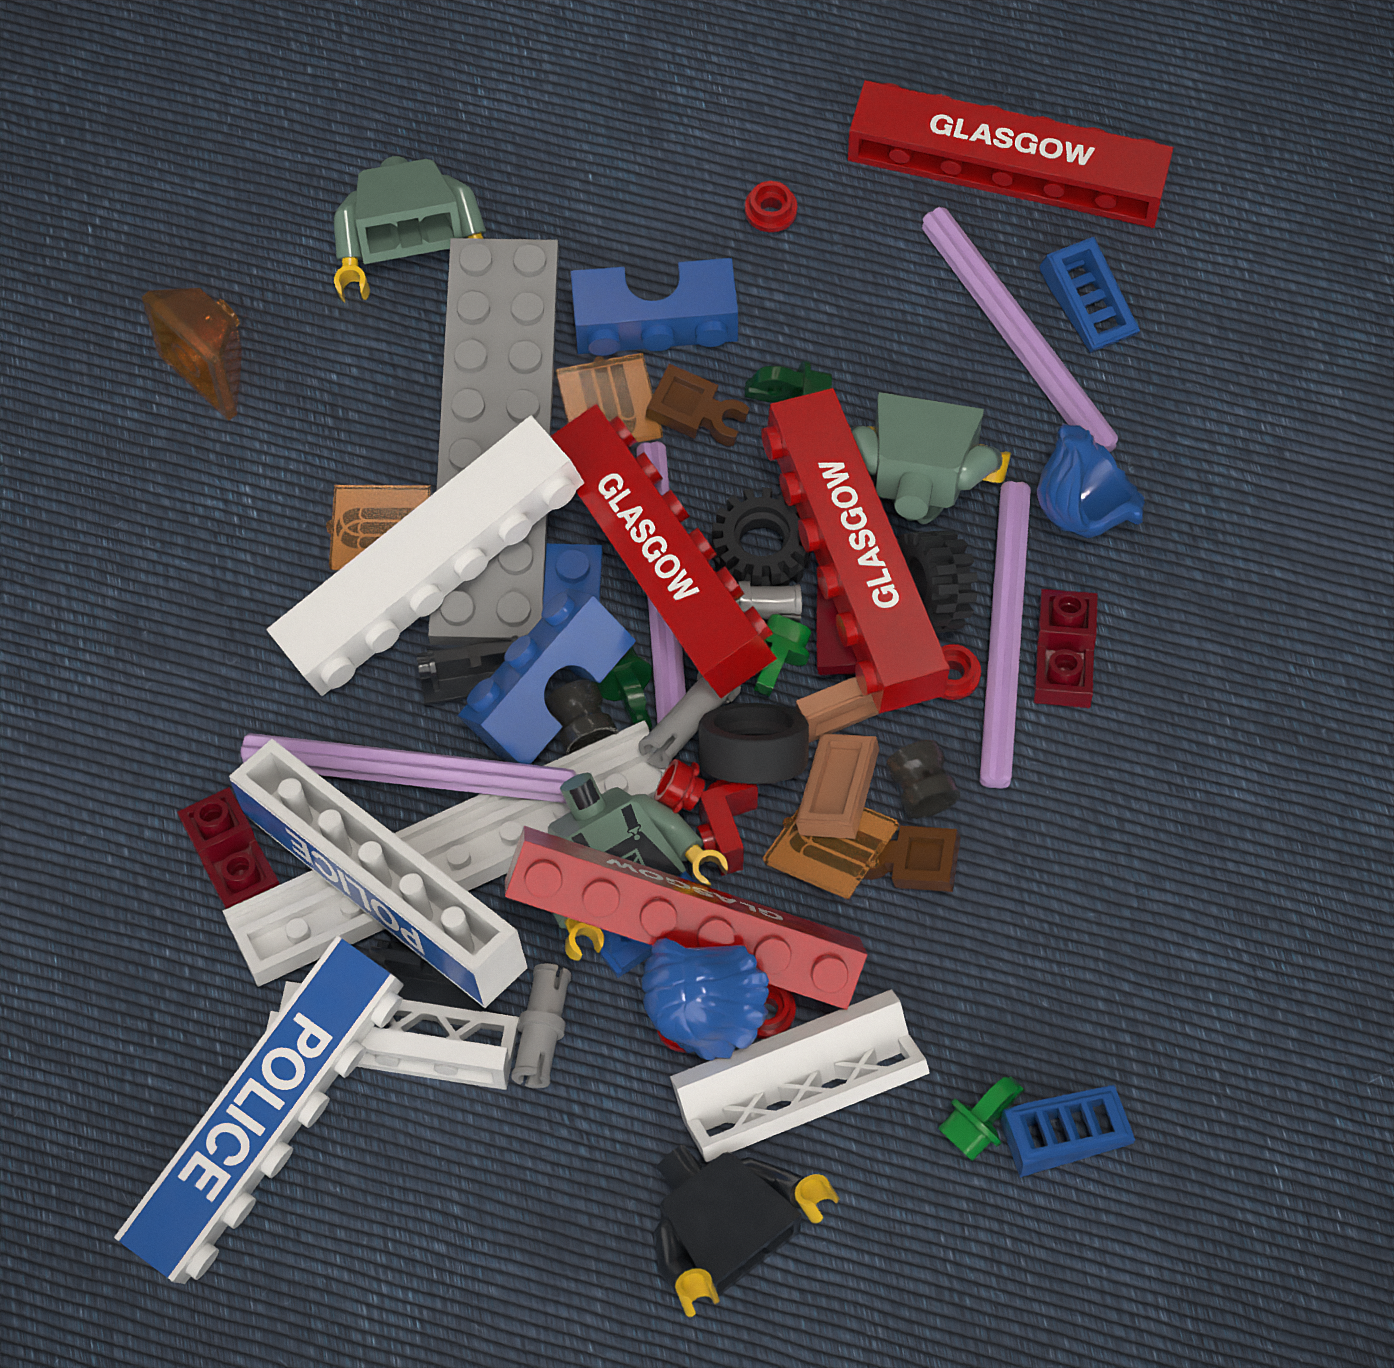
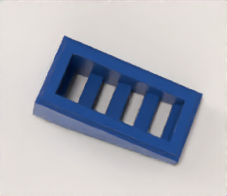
M1094 236L1047 254L1039 269L1051 292L1090 353L1139 333L1140 329ZM1079 267L1084 269L1086 274L1071 279L1068 273ZM1092 283L1096 291L1080 297L1076 289ZM1101 300L1104 301L1107 308L1088 314L1086 306ZM1114 317L1118 326L1097 333L1094 324Z
M1115 1085L1007 1108L1003 1110L1000 1120L1020 1178L1131 1145L1135 1142ZM1104 1104L1114 1132L1102 1134L1093 1107ZM1080 1111L1090 1134V1137L1080 1139L1072 1117L1073 1113ZM1060 1119L1068 1142H1057L1050 1120ZM1038 1124L1045 1143L1044 1147H1035L1028 1128L1029 1126Z

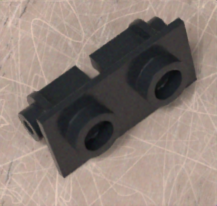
M512 636V640H496L434 651L432 648L427 649V652L417 653L425 706L467 699L471 690L479 682L490 678L505 661L504 656L507 649L518 639V636Z
M378 939L377 946H371L368 958L404 984L398 992V995L404 1000L479 1012L484 1010L482 1005L406 944Z

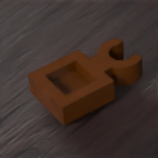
M669 363L647 406L645 417L694 439L702 426L710 430L712 437L718 443L725 446H734L738 431L727 427L723 420L734 418L739 422L745 423L750 408L739 400L728 399L722 402L716 400L715 397L719 385Z
M900 825L898 841L887 840L882 846V842L858 833V841L861 848L868 850H879L881 846L882 848L869 866L868 864L871 860H854L856 863L868 866L862 876L861 874L865 869L855 865L853 867L857 876L867 880L878 879L888 872H893L892 880L895 888L953 892L961 838L957 829Z

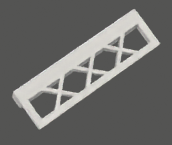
M286 981L279 1012H270L266 1031L301 983ZM403 999L394 1015L404 1016V1018L396 1022L392 1017L387 1023L389 1025L388 1029L373 1027L361 1043L366 1047V1052L356 1067L506 1090L518 1034L517 1025L519 1017ZM422 1020L438 1022L448 1037L443 1038L405 1031ZM450 1024L462 1025L463 1027L455 1031ZM480 1029L503 1032L501 1046L463 1040Z
M891 989L853 1004L847 1010L840 1009L751 1044L746 1049L736 1050L731 1058H716L713 1061H708L670 1076L683 1122L704 1160L708 1162L716 1159L724 1152L731 1153L929 1074L926 1058L908 1034L901 1002ZM900 1053L905 1058V1060L890 1066L877 1065L878 1062ZM835 1079L847 1080L845 1084L832 1089L822 1088L824 1083ZM779 1101L791 1102L789 1106L777 1111L765 1110L767 1106ZM724 1123L736 1124L733 1128L711 1137L706 1132V1130Z

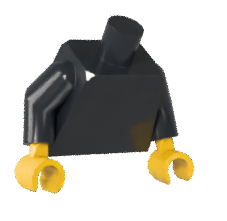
M681 1145L667 1154L657 1166L658 1171L674 1189L660 1203L661 1221L654 1231L659 1272L679 1296L685 1315L693 1317L696 1315L692 1304L695 1299L704 1296L709 1303L717 1304L720 1301V1295L800 1233L802 1214L797 1208L802 1209L812 1223L817 1224L823 1220V1216L816 1204L824 1199H830L838 1203L840 1198L828 1179L823 1175L812 1174L804 1177L788 1169L751 1157L739 1160L729 1152L722 1153L703 1168L685 1145Z

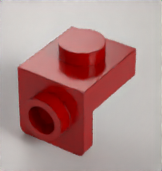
M718 780L711 784L706 791H703L699 798V816L702 825L696 826V834L703 841L701 849L703 851L715 850L720 852L727 861V874L743 870L744 846L733 816L757 808V784ZM718 866L721 876H724L725 874L720 870Z

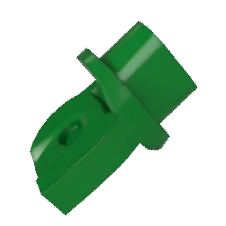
M778 614L770 615L767 625L773 634L764 640L777 659L762 669L754 689L769 697L783 664L803 666L807 664L810 656L805 648L811 636V630L801 623Z
M1010 1076L1009 1078L1003 1077L989 1089L974 1108L960 1103L954 1098L951 1104L956 1109L938 1129L973 1161L990 1142L996 1147L1002 1144L997 1130L992 1124L1002 1115L1003 1110L1009 1108L1025 1089Z

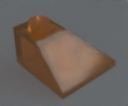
M201 288L148 291L141 298L158 355L228 421L237 415L242 346L237 330L240 321L236 313L225 301L218 299L215 302Z

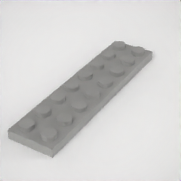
M451 238L437 491L530 415L551 436L559 262L558 240ZM548 513L532 525L530 532L523 540L514 545H508L489 560L486 568L480 575L472 580L462 582L444 597L442 604L429 616L428 637L430 645H471L496 640H512L514 635H517L518 638L528 635L542 618Z

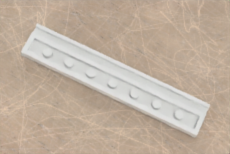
M645 720L544 765L572 769L576 772V775L587 772L591 773L601 794L611 788L619 787L630 795L646 794L653 799L657 785L666 768L655 767L647 761L657 750L656 747L653 746L646 755L642 756L640 753L639 742L650 733ZM480 794L394 834L466 891H469L508 873L524 826L548 833V826L553 821L571 811L567 803ZM313 870L223 910L227 924L258 987L320 959L337 935L351 945L386 929Z

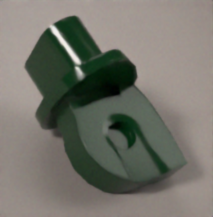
M802 361L797 372L782 366H765L759 368L752 378H749L745 383V397L776 403L831 389L832 374L811 370V364L808 361Z
M631 646L601 683L594 682L595 690L599 696L607 700H621L632 725L645 720L649 729L653 727L651 718L645 708L647 701L643 693L652 676V667L646 658L638 657Z

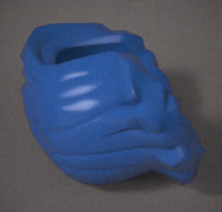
M1063 423L1057 431L1058 440L1056 447L1042 469L1036 491L1039 505L1046 517L1061 530L1070 531L1084 538L1101 535L1126 520L1136 525L1142 523L1143 507L1145 504L1144 497L1137 491V486L1129 481L1125 471L1117 468L1115 458L1103 445L1094 441V436L1090 434L1089 430H1085L1080 425L1072 426Z
M657 939L652 946L651 956L644 965L645 973L642 976V990L646 993L643 998L644 1009L660 1034L678 1043L680 1048H683L687 1053L695 1052L700 1058L712 1061L715 1057L731 1058L735 1047L746 1049L753 1043L757 1036V1028L763 1025L769 1011L765 1007V1002L769 995L767 988L769 979L765 972L756 967L757 960L755 955L749 954L744 945L684 948L670 939Z

